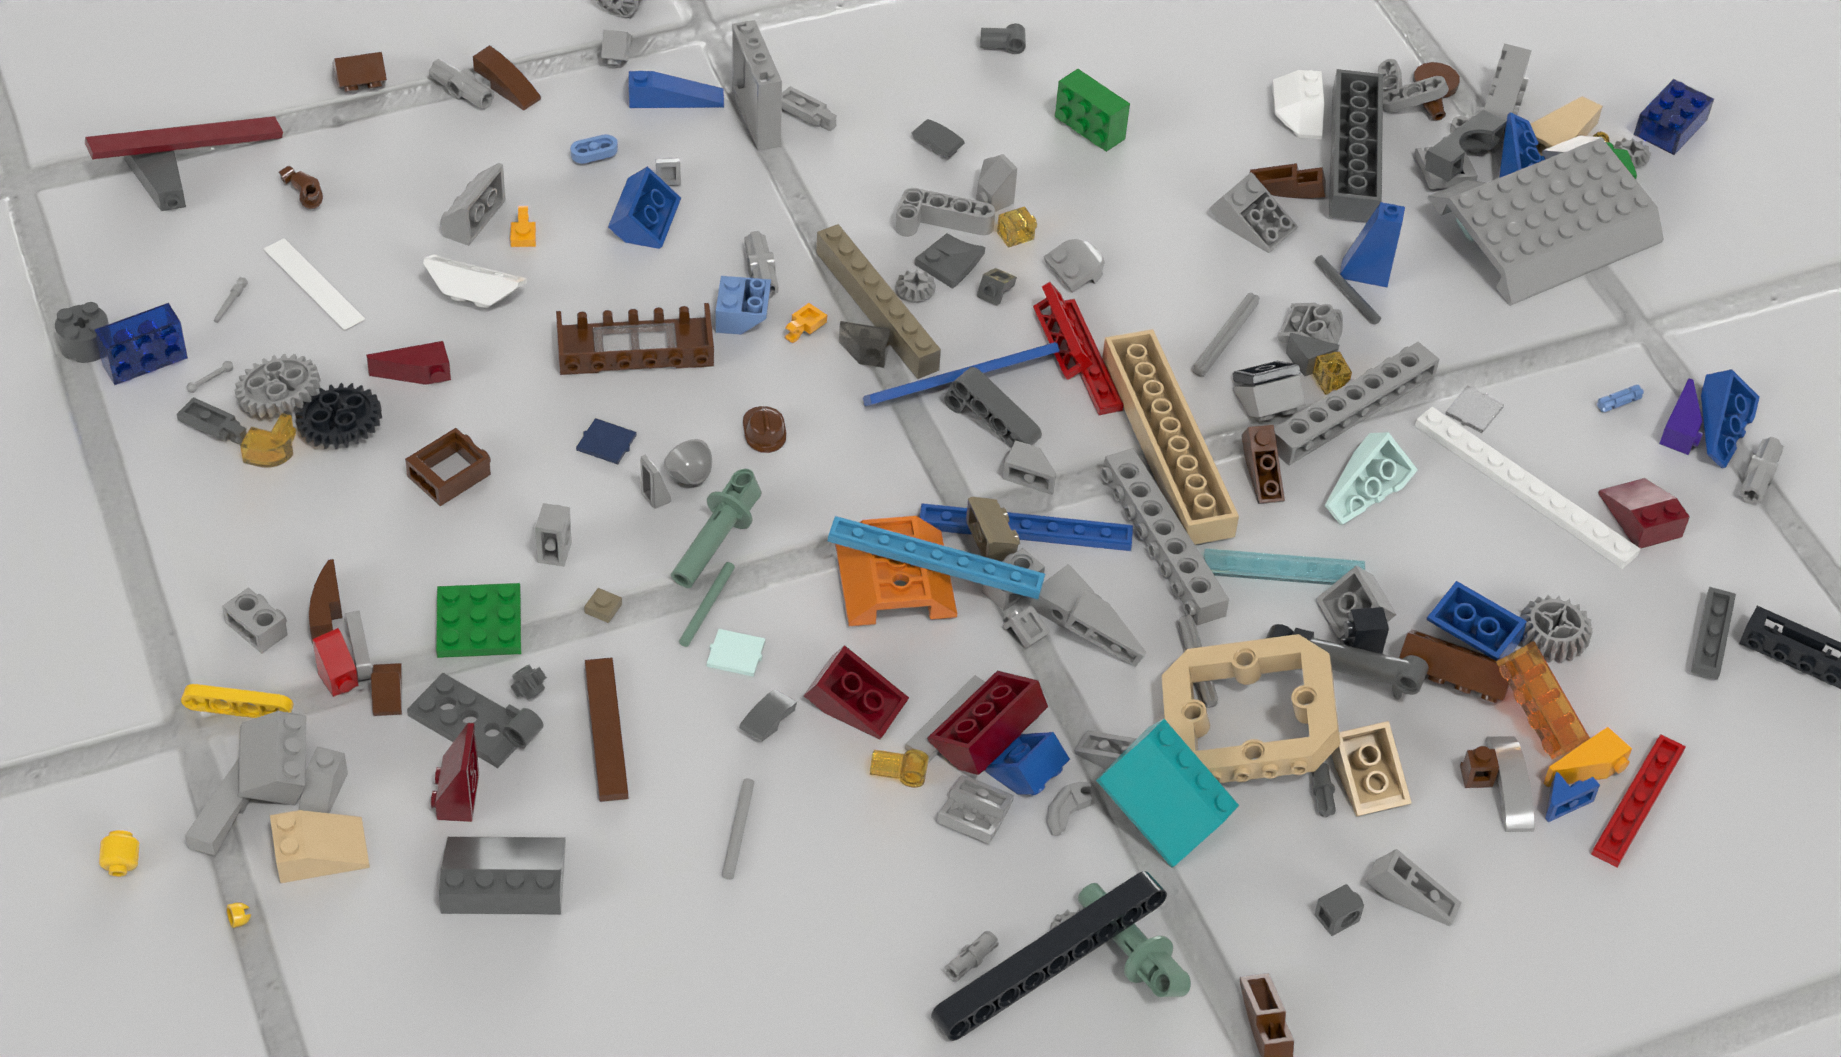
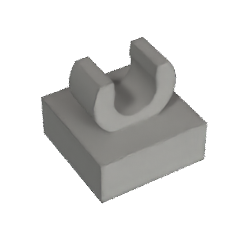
M680 158L655 159L656 175L667 185H681Z

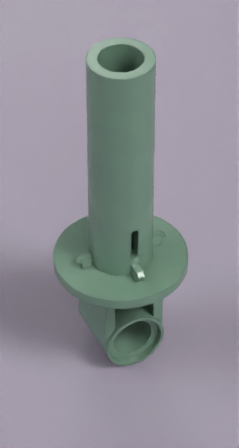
M744 468L736 471L722 492H712L707 497V505L713 514L671 573L672 579L680 586L685 588L692 587L733 527L747 529L752 524L753 518L750 510L762 494L752 470Z
M1091 883L1082 889L1078 896V901L1086 908L1107 893L1098 883ZM1135 924L1112 938L1129 957L1125 964L1124 974L1131 982H1145L1158 997H1184L1188 994L1191 987L1190 977L1171 957L1173 943L1166 936H1155L1148 939Z

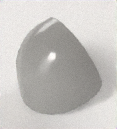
M687 440L677 445L668 453L664 460V467L681 483L689 485L700 484L708 478L711 472V451L703 440Z

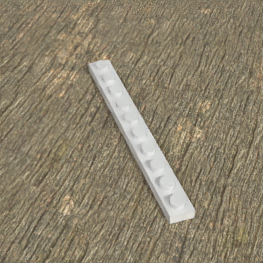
M1431 407L1416 419V428L1621 569H1624L1638 556L1640 552L1639 547L1434 407Z

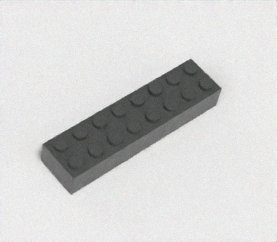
M1342 69L1336 70L1332 90L1329 217L1368 221L1380 202H1382L1383 74Z

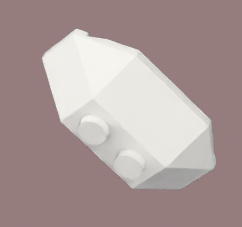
M1297 70L1273 79L1275 115L1287 127L1292 129L1298 138L1322 139L1324 115L1322 72Z
M434 254L424 258L423 264L443 294L450 295L451 299L455 301H473L474 305L478 307L488 308L527 283V278Z

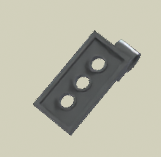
M442 673L407 709V714L410 718L451 742L455 741L467 725V723L463 722L465 718H477L473 722L475 726L477 755L496 768H499L517 748H525L544 727L541 718L534 711L528 708L519 710L510 704L504 708L445 673ZM444 704H453L455 706L453 709H441V706ZM489 730H498L500 732L496 736H487L485 734Z

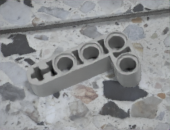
M908 188L903 192L897 207L896 232L905 237L913 236L917 232L920 223L985 236L994 231L996 209L993 205L985 202L919 188Z

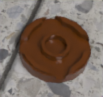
M1429 62L1418 66L1415 70L1414 82L1434 76L1444 77L1449 90L1443 98L1452 96L1458 90L1460 76L1456 70L1446 64Z

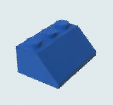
M647 166L628 177L608 228L625 243L660 249L664 244L681 197Z
M1458 581L1452 585L1427 617V621L1495 661L1506 659L1512 654L1523 639L1527 623L1526 620Z

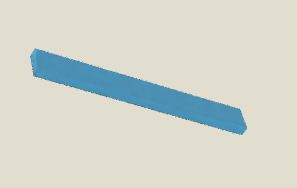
M835 516L827 540L838 545L1034 599H1039L1045 574L838 516Z

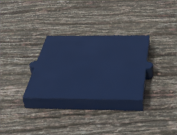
M595 418L588 430L583 431V437L576 446V451L618 465L624 454L630 451V445L637 436V432Z

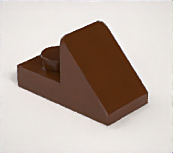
M402 663L374 664L373 673L371 674L373 716L402 715Z

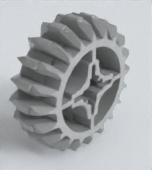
M1547 595L1545 599L1537 597L1534 602L1530 601L1521 611L1520 617L1527 621L1522 640L1523 646H1530V653H1539L1540 659L1546 656L1549 657L1550 662L1554 658H1557L1561 663L1566 658L1572 661L1576 656H1581L1589 646L1593 628L1591 627V619L1587 618V611H1580V604L1572 605L1570 599L1563 601L1560 596L1552 599Z

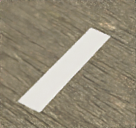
M285 238L263 248L343 330L365 320Z

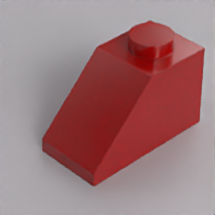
M339 628L312 639L318 675L331 695L335 697L359 686L356 667Z

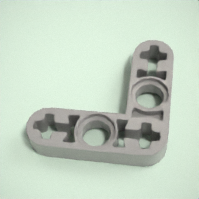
M1387 59L1378 66V73L1383 74V108L1386 112H1396L1444 97L1448 93L1449 88L1442 76H1434L1403 86L1402 72L1395 59ZM1392 83H1396V84L1393 85L1392 87L1386 88L1388 85H1390V84H1392ZM1419 92L1417 95L1409 97L1411 94Z

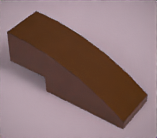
M489 45L473 56L474 71L490 81L493 91L523 111L541 100L540 94L523 73L492 46Z
M1297 163L1250 169V173L1252 172L1273 196L1308 199L1326 197V179L1323 167L1299 170Z
M334 559L328 560L324 565L311 595L309 625L312 639L332 631V620L343 618Z
M1269 973L1240 977V986L1247 1016L1260 1056L1293 1057L1294 1039L1285 1021L1286 1010Z

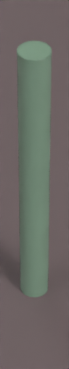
M726 562L681 636L679 643L682 646L688 647L734 571L735 566L733 563Z

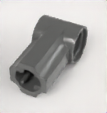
M1017 23L1010 24L1006 28H981L980 48H1002L1011 54H1020L1026 48L1025 28Z

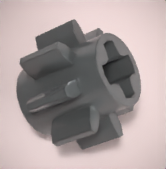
M529 664L512 675L515 681L510 687L517 697L525 695L527 700L545 689L542 683L547 677L540 667L532 669Z

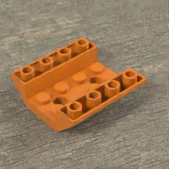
M917 516L867 519L859 522L944 546L942 532ZM835 544L849 626L876 624L877 610L928 606L930 620L957 617L950 575ZM901 580L904 581L906 585L898 586L895 585L894 582Z

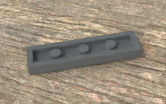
M1709 586L1691 673L1718 680L1736 597L1735 593Z

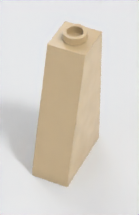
M1581 96L1531 123L1539 143L1536 148L1540 156H1544L1542 151L1580 135L1587 136L1598 124L1603 106Z

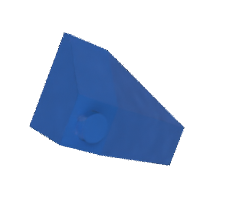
M629 71V108H724V88L655 71Z
M1511 112L1507 115L1499 178L1546 160L1544 156H1540L1536 148L1539 143L1530 122Z

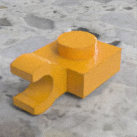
M518 206V222H511V247H536V222H529L528 206Z
M806 304L792 314L791 322L785 327V329L790 331L785 335V339L794 343L800 338L803 331L809 334L813 333L827 323L828 315L812 304Z

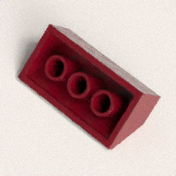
M997 670L927 737L928 741L958 770L980 775L1048 708L1039 680Z

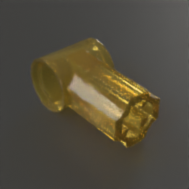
M917 749L908 750L905 754L874 750L871 758L870 775L900 779L902 784L911 788L921 787L925 782L929 756Z

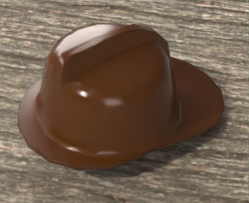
M768 406L754 407L743 416L745 439L752 449L761 453H771L783 447L786 442L787 433L782 413L777 409Z

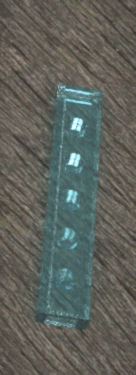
M1205 549L1204 560L1214 576L1333 585L1355 566L1365 570V561L1218 549Z

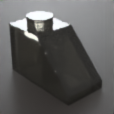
M840 321L839 343L859 364L884 368L890 347L891 329Z

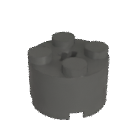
M87 302L82 305L63 308L57 312L55 330L60 351L65 358L69 359L71 357L79 363H89L101 359L106 355L105 351L109 347L111 349L113 340L106 313L98 307L97 303Z

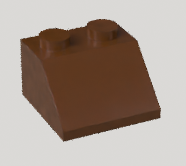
M382 52L334 58L332 62L338 89L344 88V92L359 90L358 86L368 85V89L382 87V82L387 81Z

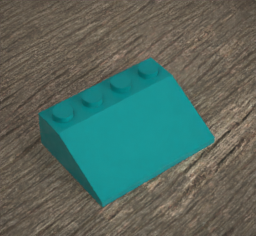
M1165 719L1148 727L1096 780L1171 868L1175 867L1222 825L1240 806Z

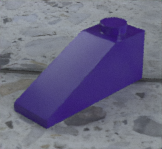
M1688 378L1672 411L1659 443L1686 455H1689L1693 446H1699L1703 433L1699 432L1702 417L1694 380Z

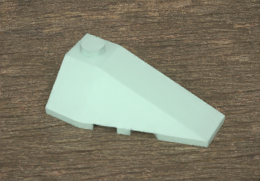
M1389 432L1369 433L1354 451L1325 507L1339 524H1344L1366 511V508L1381 502L1389 494L1404 488L1418 469Z

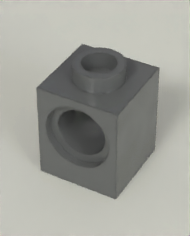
M1345 884L1320 897L1314 915L1329 934L1333 936L1360 921L1364 904L1360 895L1353 892Z

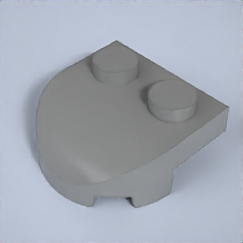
M1080 239L1067 240L1044 256L1045 262L1072 293L1090 280L1095 284L1103 275L1102 269L1105 261L1102 253L1092 244Z

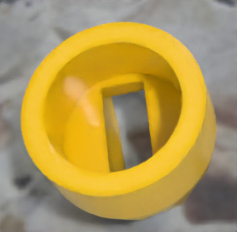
M242 902L227 905V916L232 928L247 924L251 918V914L245 915L244 910L249 909V906Z

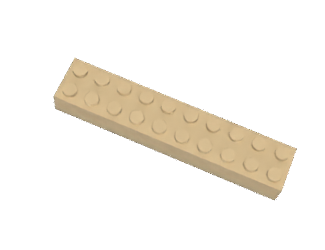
M1154 330L1105 337L1102 359L1124 404V410L1158 487L1191 540L1196 545L1235 537L1239 515Z

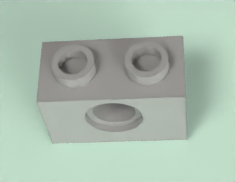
M543 503L535 526L538 563L564 567L572 544L570 507Z

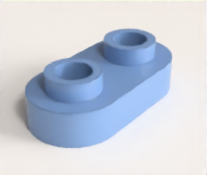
M604 134L575 141L570 147L571 158L577 163L585 164L612 157L618 151L617 139L612 135Z

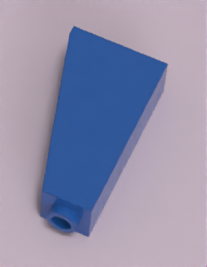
M1380 202L1343 257L1340 275L1345 280L1388 287L1403 223L1404 206Z

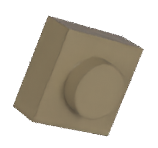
M597 588L584 606L585 614L609 623L622 606V597Z

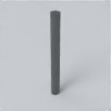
M1322 255L1315 259V263L1373 324H1378L1381 321V317Z

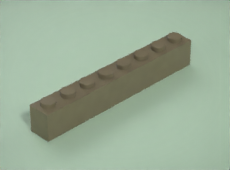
M837 224L818 231L817 255L914 376L920 379L939 371L941 356L939 346L842 227Z

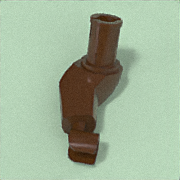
M286 166L278 172L285 184L291 182L292 186L300 192V202L305 208L315 209L321 205L323 193L317 178L303 171L296 173L291 166Z

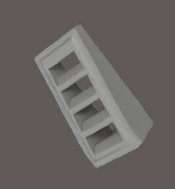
M646 454L641 456V493L654 509L670 503L671 496L658 469Z

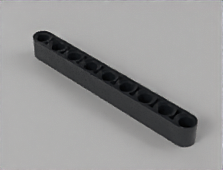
M1147 871L1134 875L939 1003L933 1009L931 1018L949 1040L955 1041L962 1038L1156 910L1164 903L1167 892Z

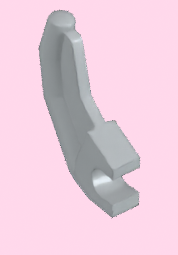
M1076 782L1066 785L1049 805L1047 819L1053 835L1058 836L1065 831L1071 813L1091 806L1092 795H1083L1082 793H1091L1092 782Z

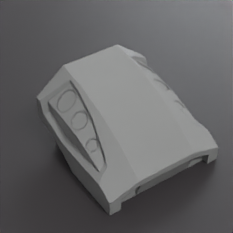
M1291 303V311L1282 331L1277 335L1279 341L1288 343L1291 332L1338 344L1343 330L1341 310L1333 309L1330 304Z

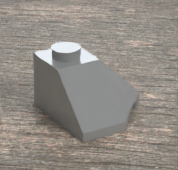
M1004 154L984 159L978 180L977 201L993 205L996 209L995 212L1014 204L1017 167Z

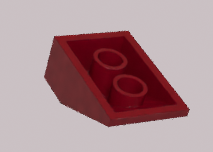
M1646 478L1599 490L1598 494L1629 540L1640 549L1683 537L1690 516L1675 496Z
M845 645L831 656L803 695L825 714L879 740L884 736L909 699L906 694Z
M467 723L443 755L441 767H436L435 784L438 785L437 791H432L431 808H436L437 820L472 822L480 775L474 723Z

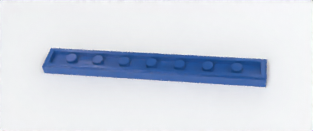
M1055 342L865 395L863 402L865 406L953 382L970 367H975L982 373L1060 352L1059 347Z
M921 503L920 518L941 532L972 535L966 523L967 508ZM1007 512L1009 516L1008 524L1011 530H1016L1020 540L1131 551L1133 525Z

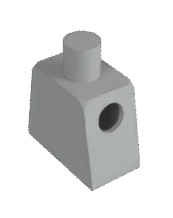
M1067 564L1043 583L1039 599L1032 598L1031 605L1038 614L1065 628L1064 624L1084 590L1090 593H1094V591Z

